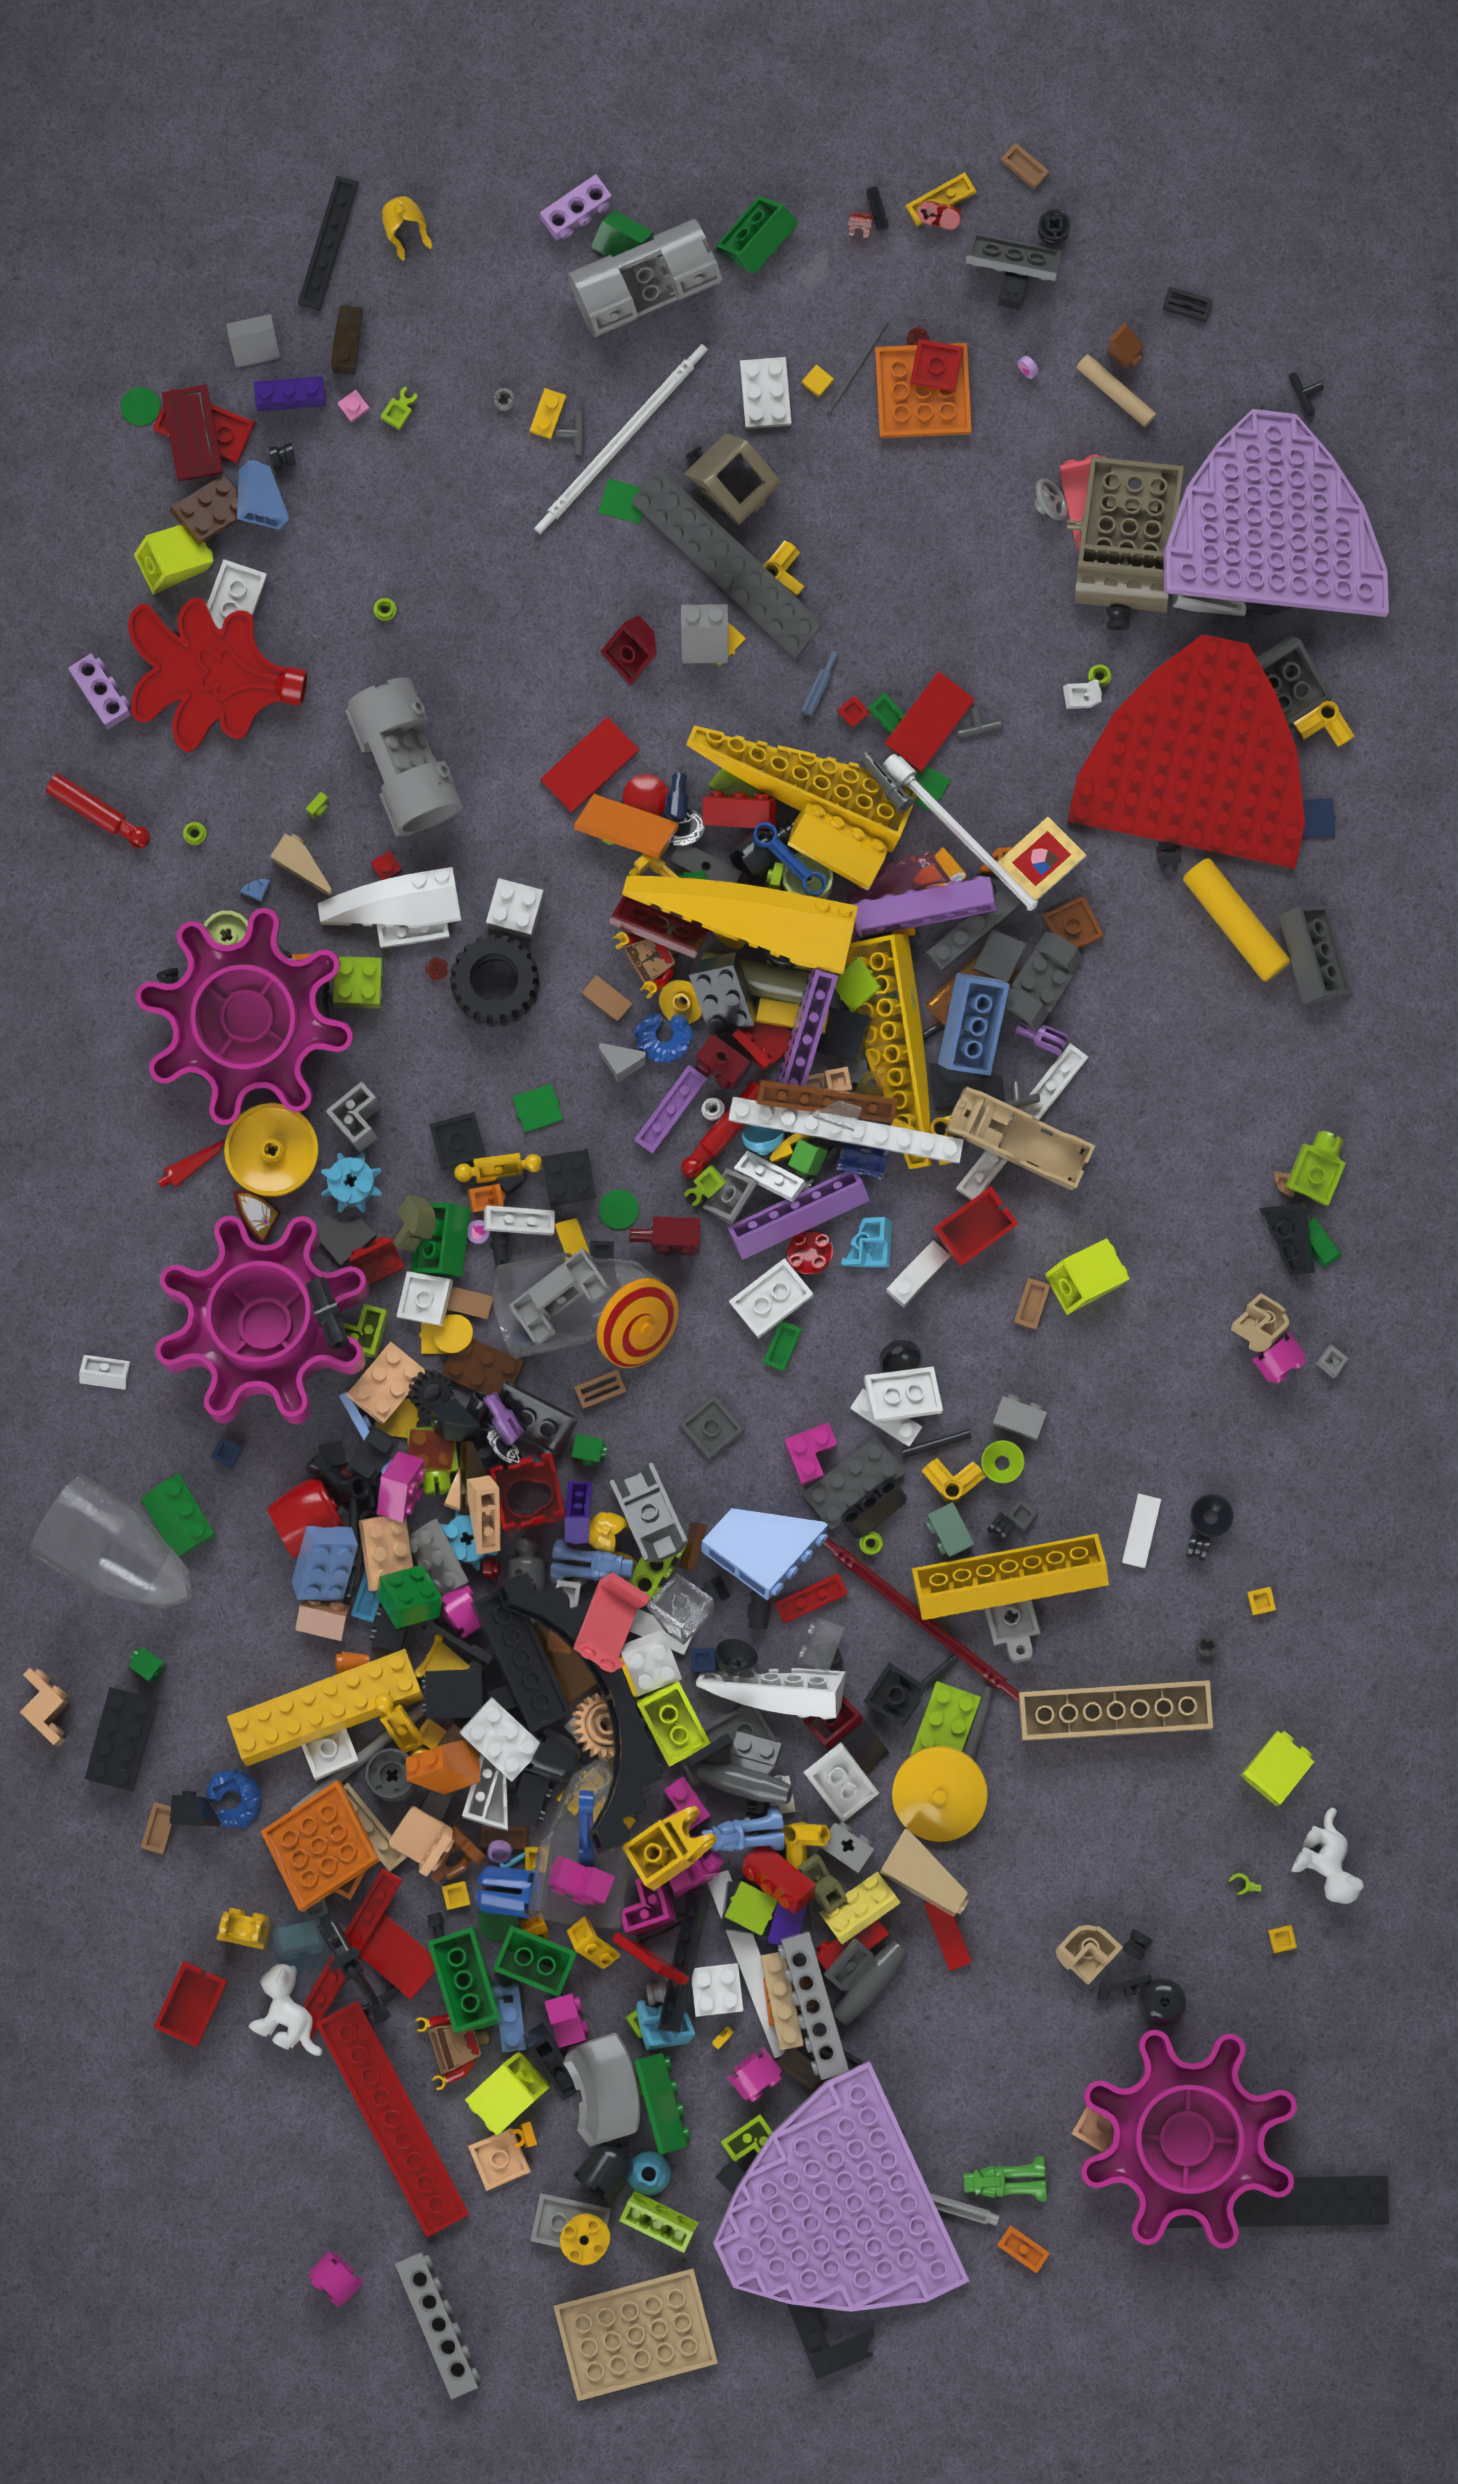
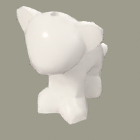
M1330 1808L1324 1816V1829L1316 1826L1312 1827L1302 1845V1852L1298 1854L1291 1871L1301 1872L1306 1868H1310L1327 1877L1324 1886L1326 1898L1332 1902L1348 1904L1358 1898L1364 1885L1361 1879L1342 1870V1862L1347 1854L1348 1842L1334 1828L1333 1820L1337 1810ZM1317 1845L1322 1847L1319 1853L1310 1850Z
M277 1964L262 1975L260 1980L264 1992L273 1999L269 2013L265 2018L254 2020L248 2027L254 2032L267 2037L268 2034L272 2035L280 2023L288 2027V2031L278 2032L272 2040L276 2045L289 2050L290 2047L293 2048L300 2040L303 2047L309 2053L320 2056L322 2049L313 2044L310 2039L313 2024L312 2016L304 2007L294 2003L290 1997V1993L296 1983L297 1969L295 1966Z

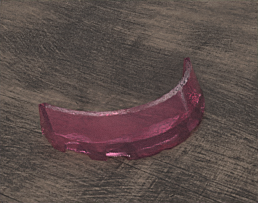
M927 851L925 855L917 857L913 853L905 856L898 864L891 862L880 868L868 891L856 885L847 893L848 897L843 903L853 905L863 899L877 900L888 894L894 896L901 895L908 890H918L934 884L949 883L951 879L933 852ZM855 923V928H854L852 940H853V938L858 934L857 929H856V923Z

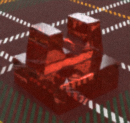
M850 212L848 223L849 236H854L855 230L861 228L863 230V238H868L873 215Z

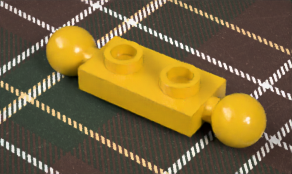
M520 1153L473 1159L474 1167H470L468 1164H459L455 1168L454 1175L460 1182H467L472 1176H476L477 1183L496 1181L497 1178L523 1175L522 1169L532 1173L537 1172L541 1169L543 1163L541 1157L537 1154H530L525 1160H521Z
M380 1694L375 1700V1707L378 1711L382 1712L380 1720L399 1749L404 1753L411 1751L410 1756L427 1751L425 1747L421 1746L424 1744V1738L401 1704L393 1708V1698L389 1694Z

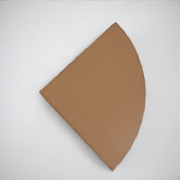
M1274 1171L1273 1177L1275 1185L1278 1187L1277 1189L1286 1197L1294 1199L1295 1191L1285 1187L1290 1174Z

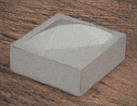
M1330 1344L1315 1364L1332 1378H1335L1348 1361V1358Z

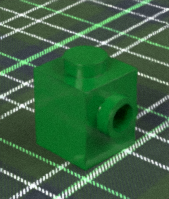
M576 1434L572 1459L581 1461L580 1465L594 1467L595 1464H600L601 1459H606L608 1446L604 1445V1439Z

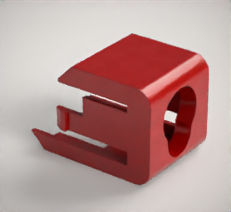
M552 1453L541 1454L543 1462L534 1464L531 1456L519 1459L520 1463L509 1465L508 1470H504L502 1465L490 1469L491 1477L499 1487L500 1519L505 1533H513L565 1521L566 1511ZM521 1481H529L534 1484L544 1483L548 1485L552 1491V1497L547 1505L539 1507L535 1512L529 1515H520L509 1507L508 1493L514 1484Z

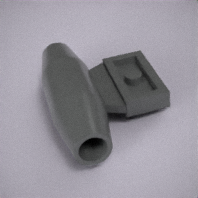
M738 1731L730 1751L731 1764L702 1761L697 1773L698 1780L723 1792L760 1802L788 1804L793 1794L792 1785L769 1775L777 1766L783 1749L782 1743Z
M854 1938L824 1974L839 1989L845 1991L833 2010V2015L845 2026L851 2023L872 2004L893 1979L908 1952L893 1940L873 1957V1953Z

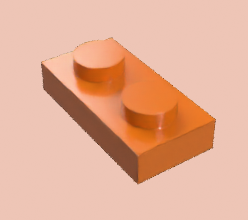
M1011 2225L997 2243V2246L1035 2273L1039 2271L1050 2255L1048 2251Z

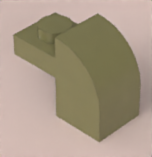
M408 1194L396 1212L404 1222V1225L393 1243L396 1248L415 1252L423 1238L431 1239L435 1229L436 1218L435 1212L426 1198Z
M814 1854L797 1867L801 1873L816 1884L813 1899L828 1913L847 1900L839 1881L829 1874L818 1854Z

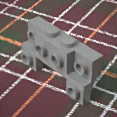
M582 1248L509 1304V1306L530 1336L532 1342L538 1347L556 1333L550 1319L584 1293L588 1300L594 1304L610 1292L611 1288L604 1275L596 1267L590 1254Z

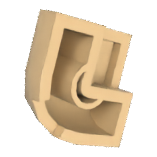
M1260 1293L1247 1305L1246 1312L1232 1323L1231 1330L1250 1341L1249 1349L1256 1352H1264L1282 1338L1289 1326V1319L1285 1308Z
M1085 1925L1077 1927L1057 1947L1056 1955L1067 1970L1071 1968L1088 1985L1123 1947L1101 1927Z

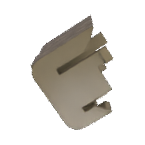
M727 433L684 473L695 484V491L700 496L704 495L716 510L726 513L729 522L740 525L753 511L757 513L759 508L766 504L765 500L781 485L780 479L746 440ZM738 454L747 461L763 481L741 504L737 502L717 478V475Z

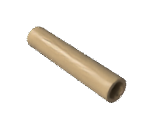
M1089 354L1078 363L1076 368L1144 428L1156 417L1157 413Z

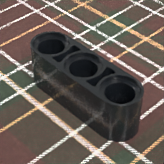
M885 1479L842 1514L841 1521L853 1538H862L906 1503L907 1496L895 1479Z

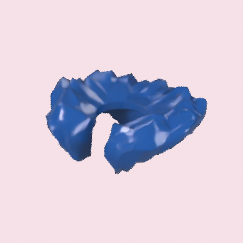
M653 1013L648 1015L636 1026L634 1031L636 1041L638 1042V1050L646 1052L648 1059L654 1060L655 1063H670L671 1061H676L677 1058L681 1059L683 1054L689 1049L690 1040L693 1039L692 1029L688 1024L689 1020L685 1018V1015L678 1016L674 1014L670 1020L673 1037L670 1041L663 1043L656 1037L658 1028L661 1024H664L662 1014Z
M237 1769L218 1772L212 1777L207 1786L206 1798L208 1802L217 1803L221 1800L224 1793L231 1790L236 1791L241 1797L240 1805L237 1808L221 1809L217 1812L216 1815L221 1821V1826L228 1828L231 1826L237 1828L249 1827L250 1822L260 1814L259 1810L262 1807V1804H260L261 1791L258 1784H256L255 1779H251L250 1775L245 1774L244 1771L238 1772Z

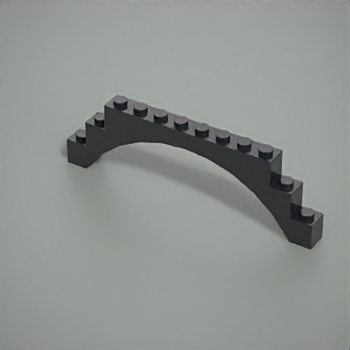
M529 1573L504 1580L496 1586L504 1609L535 1620L557 1634L570 1648H574L591 1602L570 1608L569 1597L563 1591L562 1586L536 1594V1584L530 1578ZM574 1650L592 1673L605 1699L613 1731L614 1762L612 1780L605 1803L589 1831L596 1853L600 1854L620 1847L630 1841L629 1829L622 1820L647 1810L645 1796L640 1792L639 1788L654 1784L663 1779V1769L655 1758L654 1745L647 1737L644 1719L639 1716L636 1698L630 1692L622 1669L619 1668L612 1673L604 1671L598 1664L584 1658L581 1653Z

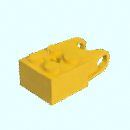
M697 1806L688 1807L664 1820H659L622 1846L646 1887L655 1891L691 1866L715 1844L717 1838L712 1833L697 1838L690 1837V1826L700 1814Z
M229 1908V1912H222L217 1940L268 1950L274 1923L268 1921L269 1916L253 1913L252 1917L245 1916L246 1911Z

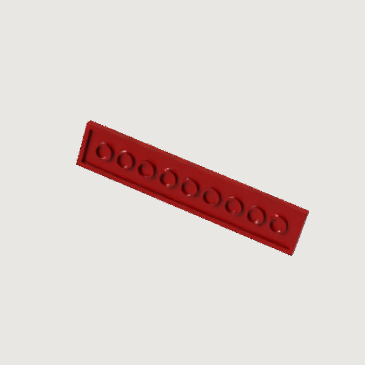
M359 2000L316 2022L328 2049L426 2237L468 2216L469 2212Z

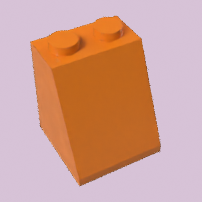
M464 1739L407 1757L406 1780L443 1795L480 1783L479 1751Z

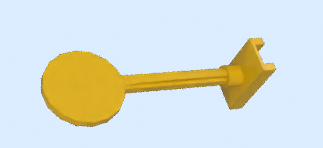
M668 846L666 847V849L664 850V852H663V854H662L661 856L664 855V853L666 852ZM643 854L634 862L635 867L629 872L630 876H640L650 867L654 872L659 873L663 877H678L666 866L662 859ZM713 931L714 935L723 944L733 949H740L747 943L745 940L739 939L736 941Z

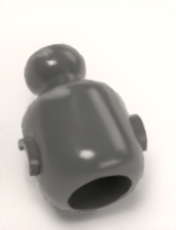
M519 1539L516 1544L519 1557L509 1560L506 1578L510 1579L529 1573L530 1578L536 1584V1594L543 1593L545 1591L546 1565L542 1559L536 1557L539 1544L535 1539Z

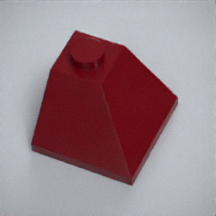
M638 615L624 622L600 652L629 685H632L657 656L655 633L642 617Z
M843 1695L841 1709L836 1718L822 1719L816 1716H809L803 1722L828 1751L861 1724L863 1716Z

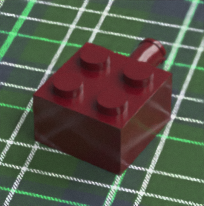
M714 1034L709 1037L696 1055L697 1069L707 1077L710 1074L714 1076L717 1080L716 1083L725 1090L730 1088L734 1091L750 1070V1061Z
M653 1216V1227L651 1226V1229L631 1227L629 1229V1243H650L653 1251H657L658 1255H671V1251L681 1252L682 1256H695V1252H700V1218Z

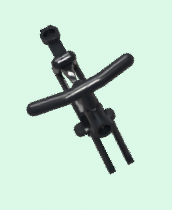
M334 1917L323 1921L322 1923L326 1931L321 1924L317 1926V1929L335 1958L330 1962V1968L332 1970L340 1968L347 1981L351 1978L369 2002L362 2006L366 2015L369 2014L368 2016L372 2023L386 2021L391 2017L386 2003L395 1997L400 1990L393 1985L384 1994L377 1997L365 1975L361 1973L364 1969L357 1959L360 1956V1950L356 1947L351 1949L350 1941Z

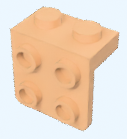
M412 1806L390 1837L389 1845L418 1862L419 1872L427 1877L431 1870L435 1871L438 1868L443 1852H448L454 1843L452 1839L453 1828L421 1809Z

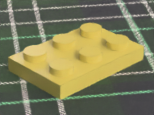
M876 1872L845 1894L847 1900L829 1913L826 1910H822L819 1914L840 1943L844 1944L900 1904V1901L881 1875Z

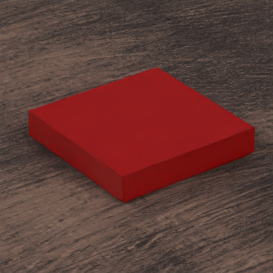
M918 339L910 385L955 393L964 347Z

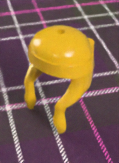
M406 196L396 197L388 201L382 209V222L387 238L396 246L397 254L402 261L405 260V250L396 238L395 232L404 219L418 222L422 242L429 249L432 248L431 239L427 236L426 220L418 205Z
M611 1512L597 1513L590 1522L589 1544L596 1550L607 1551L617 1556H624L625 1559L634 1560L628 1554L615 1551V1534L625 1527L631 1531L626 1518Z

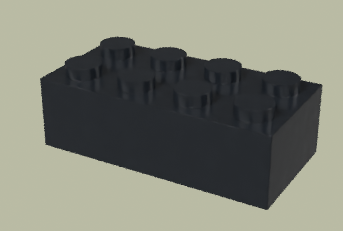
M109 1687L85 1780L134 1792L158 1704L157 1699Z

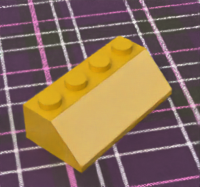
M809 801L795 819L787 844L867 891L874 881L888 849V846L884 845L879 839L870 837L861 829L849 825L842 818L828 813L821 806Z

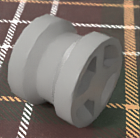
M665 1979L654 1984L646 1982L649 2006L654 2005L656 2002L663 2003L666 1993Z

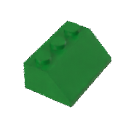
M758 196L715 247L743 270L755 274L763 267L764 262L771 254L777 251L784 239L793 232L798 222L783 204Z
M429 1203L435 1212L436 1224L431 1239L423 1238L415 1252H413L410 1272L439 1277H462L471 1208L453 1203Z
M180 1473L157 1485L141 1498L175 1560L217 1537Z
M511 1925L493 1970L561 1997L577 1952Z

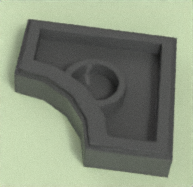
M327 1215L316 1225L321 1235L320 1243L340 1266L349 1260L348 1257L352 1256L351 1252L353 1250L364 1247L377 1236L361 1217L353 1222L343 1223L335 1221Z

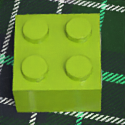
M339 957L341 969L334 977V1006L336 1008L382 1009V958Z

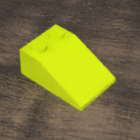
M679 1681L645 1693L636 1699L637 1707L669 1767L710 1744Z

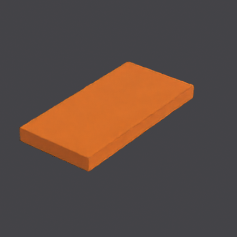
M593 794L575 822L574 830L659 859L678 830V823Z

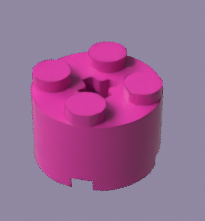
M1289 1331L1284 1333L1286 1338L1279 1339L1268 1350L1257 1352L1259 1358H1251L1267 1382L1272 1381L1277 1384L1288 1376L1286 1373L1288 1370L1298 1369L1307 1362L1304 1358L1306 1353Z
M468 1585L460 1586L442 1596L441 1605L444 1609L440 1611L455 1633L458 1631L462 1633L459 1637L462 1640L481 1628L470 1604L474 1601L473 1597L475 1595Z
M764 2047L760 2048L761 2054L757 2056L755 2052L734 2068L736 2073L733 2076L729 2073L726 2077L744 2100L750 2099L751 2102L755 2101L763 2094L761 2091L768 2084L772 2087L782 2079L779 2075L782 2069Z
M331 2250L309 2271L311 2283L319 2291L325 2289L329 2295L328 2298L337 2307H340L341 2304L345 2305L364 2284L360 2276L356 2278L353 2275L355 2270L336 2253L333 2254Z

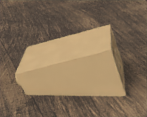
M905 1828L879 1874L953 1917L956 1913L961 1914L969 1902L965 1898L968 1894L967 1891L921 1842Z

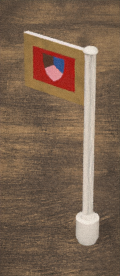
M893 754L882 765L895 782H900L903 787L909 788L1027 907L1028 911L1034 910L1038 905V900L1086 858V854L1047 817L996 862L916 781L914 777L916 771L901 756L898 757L896 754Z

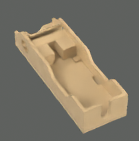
M969 1087L963 1089L945 1129L948 1133L1069 1190L1077 1188L1084 1173L1082 1167L1088 1163L1095 1148V1145L1055 1129L1028 1113ZM966 1110L969 1111L967 1117L964 1116ZM1041 1129L1052 1134V1136L1041 1132Z

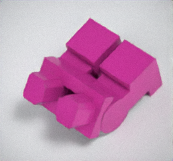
M701 1834L698 1836H691V1838H697L701 1836ZM709 1849L691 1866L670 1879L668 1884L675 1899L697 1886L710 1882L714 1876H718L721 1873L719 1867L724 1863L721 1854L718 1852L712 1853L711 1849Z

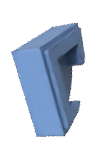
M267 879L252 881L241 889L240 894L262 903L271 881Z

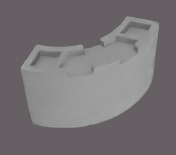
M612 2033L569 2047L563 2064L570 2073L576 2090L581 2091L583 2102L579 2103L577 2131L588 2146H594L635 2133L638 2130L640 2121L639 2086L633 2063L619 2035Z

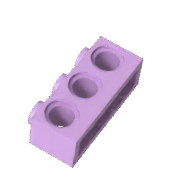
M595 174L541 211V221L556 241L560 238L566 239L574 232L573 229L579 225H587L592 220V216L598 212L600 214L606 212L611 207L612 195ZM594 193L602 195V198L599 200H593L590 197ZM575 206H581L583 208V211L580 213H574L572 211V208ZM556 219H563L565 221L561 226L553 224Z
M91 653L68 668L107 730L131 715L128 710L131 705L124 695L121 697L118 695L116 689L119 687L112 676L107 678L103 672L106 670V667L99 657L95 659ZM88 667L95 668V672L91 676L83 675L84 670ZM100 686L107 687V691L103 695L96 694V690ZM112 705L120 706L119 711L115 714L108 713V709Z

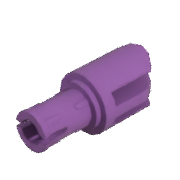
M1022 1019L1019 1021L1020 1026L1017 1025L1016 1034L1034 1040L1035 1046L1061 1056V1049H1064L1065 1041H1068L1070 1035L1047 1025L1040 1026L1038 1031L1034 1033L1027 1022Z
M497 1392L483 1399L493 1415L492 1424L504 1444L511 1445L524 1434V1430L513 1411L505 1408Z

